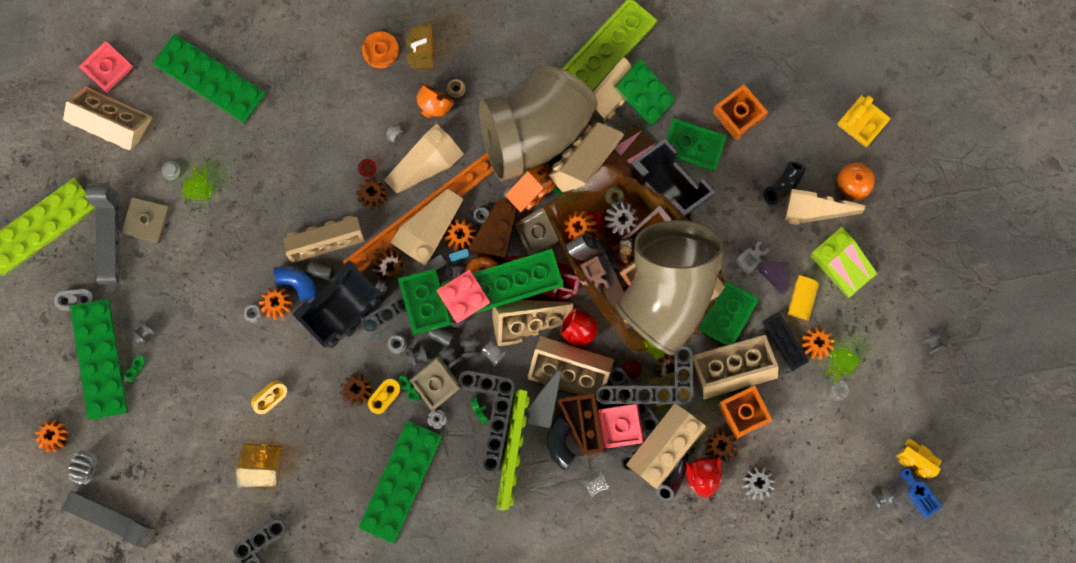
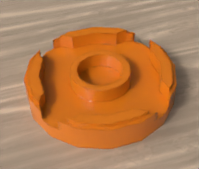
M377 31L366 37L362 45V54L366 62L372 67L387 68L397 60L399 45L393 35L384 31Z

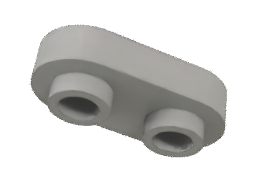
M86 289L61 291L56 294L54 304L62 311H70V306L82 304L84 297L88 298L86 303L93 302L94 296ZM68 299V303L63 305V301Z

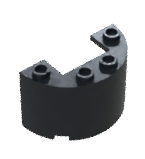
M664 139L631 162V176L633 180H637L638 192L653 211L662 205L673 220H681L713 197L716 192L713 186L704 179L700 181L698 186L697 182L686 174L684 168L675 162L677 155L675 146Z
M349 260L335 273L338 277L311 303L305 301L292 314L324 348L330 347L332 349L345 336H352L357 330L356 327L382 301L380 299L381 293Z

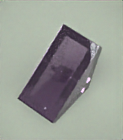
M760 262L756 269L784 295L788 290V262Z

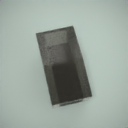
M623 238L620 240V251L616 259L628 264L635 253V239Z

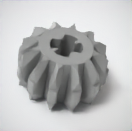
M619 202L618 206L612 204L613 211L607 209V213L610 216L605 217V220L611 222L606 226L608 228L613 227V233L617 231L620 235H623L624 231L630 233L631 229L629 226L635 228L636 224L632 222L633 220H638L637 216H633L636 213V209H631V204L629 203L624 205V202ZM625 216V220L618 221V217Z
M81 450L75 453L69 465V479L78 484L86 485L94 476L98 464L97 456L88 451Z
M754 467V473L748 470L747 475L749 477L744 476L742 480L748 482L742 485V488H749L745 494L749 495L752 492L753 500L756 499L758 494L760 501L764 500V495L770 497L771 494L768 490H775V487L770 484L776 482L775 479L769 480L768 478L772 473L769 472L765 475L766 468L764 467L760 473L758 467ZM757 479H760L759 482H763V485L760 486V489H758V486L755 487L754 485Z

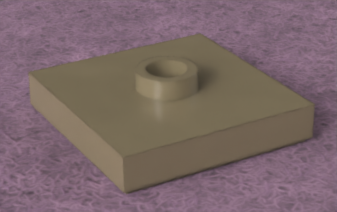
M132 197L121 234L159 244L170 208Z
M547 206L540 208L514 224L528 255L543 252L563 241Z
M440 357L433 360L410 380L431 411L439 408L462 389V386Z

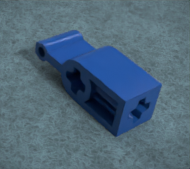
M905 468L899 472L900 477L904 478L909 485L907 490L909 498L923 518L929 517L942 508V505L929 487L923 482L915 481L910 469ZM917 488H920V494L916 495L915 491Z

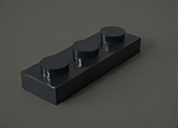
M780 312L762 322L791 372L809 363L808 358Z

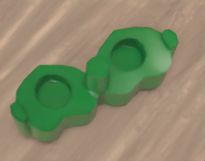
M143 356L133 359V366L124 373L125 382H134L138 372L146 365V359Z
M401 375L398 383L401 388L408 390V399L419 401L420 395L416 389L412 388V384L408 381L407 377Z
M477 395L470 398L471 405L479 421L485 425L490 420L481 411L487 408L485 405L479 408Z

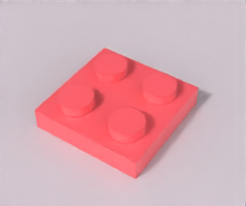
M107 41L79 66L106 93L133 68Z
M471 270L466 271L436 290L457 324L491 303Z
M638 404L601 408L598 410L605 448L645 442Z

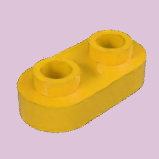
M387 379L379 386L368 400V407L371 412L382 414L388 409L400 394L398 382L393 379ZM390 386L394 387V391L392 393L387 392V389ZM377 401L382 402L380 408L375 407Z
M278 380L269 383L253 397L251 406L258 414H265L286 396V386Z

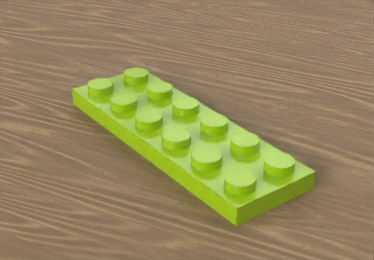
M626 0L561 70L580 79L593 92L623 57L625 58L657 24L658 20L634 0Z
M75 178L68 181L0 230L1 275L4 276L96 210L87 201L85 190Z
M524 390L517 391L513 398L496 505L497 510H507L514 502V494L511 493L512 487L516 486L517 482L515 468L520 463V455L517 454L519 447H522L523 444L521 429L522 427L525 428L527 418L524 416V410L528 408L530 397L527 396V391Z

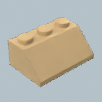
M624 57L593 92L598 101V106L593 116L603 124L606 120L610 121L616 114L615 110L627 102L614 88L631 68V64Z

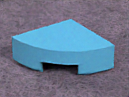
M464 249L449 254L450 260L453 265L460 263L461 259L469 257L468 250Z

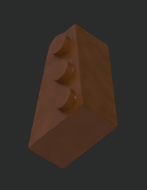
M498 199L469 246L468 253L470 255L489 256L495 260L505 262L518 210L509 200Z
M596 394L557 399L583 454L590 456L607 453L598 412L601 406L596 398Z

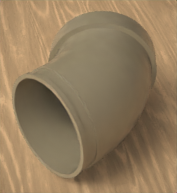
M539 66L533 69L524 86L512 96L507 98L497 96L480 101L479 115L482 135L490 163L500 181L520 177L524 171L548 162L562 153L582 133L598 106L595 94L584 82L564 70L551 66Z
M672 220L648 226L635 239V266L637 272L628 289L614 306L625 321L641 336L669 355H675L678 348L691 336L710 303L717 274L723 264L722 238L712 228L692 221Z

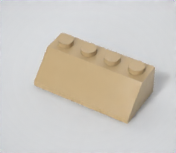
M85 86L66 101L63 120L91 134L104 138L106 141L115 143L124 149L131 150L140 142L152 116Z
M599 122L592 125L587 124L580 136L572 143V146L562 154V159L553 165V170L548 176L562 193L587 185L624 134Z
M347 216L340 222L330 221L319 228L316 226L309 227L302 233H289L287 237L283 238L286 256L291 263H295L365 242L358 218Z
M766 335L693 355V366L704 399L778 378V364Z
M540 336L527 379L545 385L556 369L562 367L558 389L579 396L596 394L599 387L607 384L614 359ZM602 389L600 391L601 398L603 397L605 389Z
M674 404L626 465L658 490L706 429V426L679 405Z

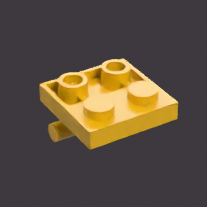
M861 95L837 123L840 128L865 148L869 146L891 119L872 104L873 98L869 95L866 98Z
M908 438L905 443L907 447L899 450L896 455L899 458V463L907 468L909 466L916 470L915 474L923 479L937 476L941 470L938 466L942 460L933 455L932 451L924 445H919Z

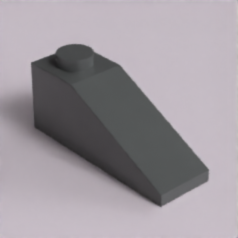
M562 367L556 369L534 397L531 406L526 408L527 424L546 428L551 427Z

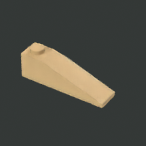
M436 123L385 178L384 182L399 194L427 178L430 179L436 174L452 168L464 154L452 138Z
M447 188L433 199L430 204L417 212L409 221L402 224L390 243L418 262L426 265L461 205L463 198Z
M792 189L787 197L784 220L790 224L799 225L800 223L862 214L865 210V205L841 200L838 203L835 202L833 197L818 198L817 193Z
M518 300L493 308L492 319L497 345L517 344L522 342L523 338L530 335L534 337L539 335L538 332L547 328L553 329L562 325L566 316L573 310V303Z

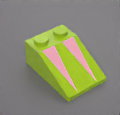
M842 227L810 255L848 299L877 274L857 243Z

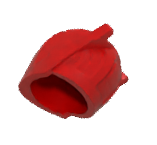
M575 308L564 319L560 333L572 346L582 349L581 345L589 344L595 339L598 326L595 319L590 317L587 312Z
M720 457L717 460L699 458L694 460L692 464L686 462V475L691 489L702 498L711 497L718 490L722 479Z

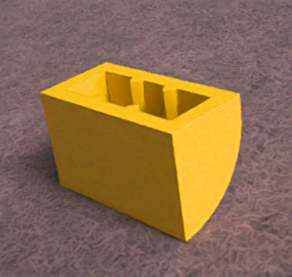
M801 275L797 277L787 315L807 321L810 320L819 286L818 282Z

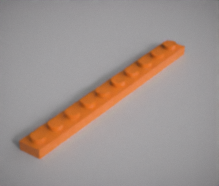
M485 153L345 259L343 263L345 264L349 260L361 273L372 265L371 260L376 259L374 253L380 254V248H383L385 251L388 247L394 249L396 246L390 243L400 226L430 204L443 191L448 188L462 197L494 173L488 154Z

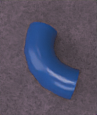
M293 266L274 267L277 286L290 285L294 287L298 292L300 301H311L318 296L314 281L305 271Z

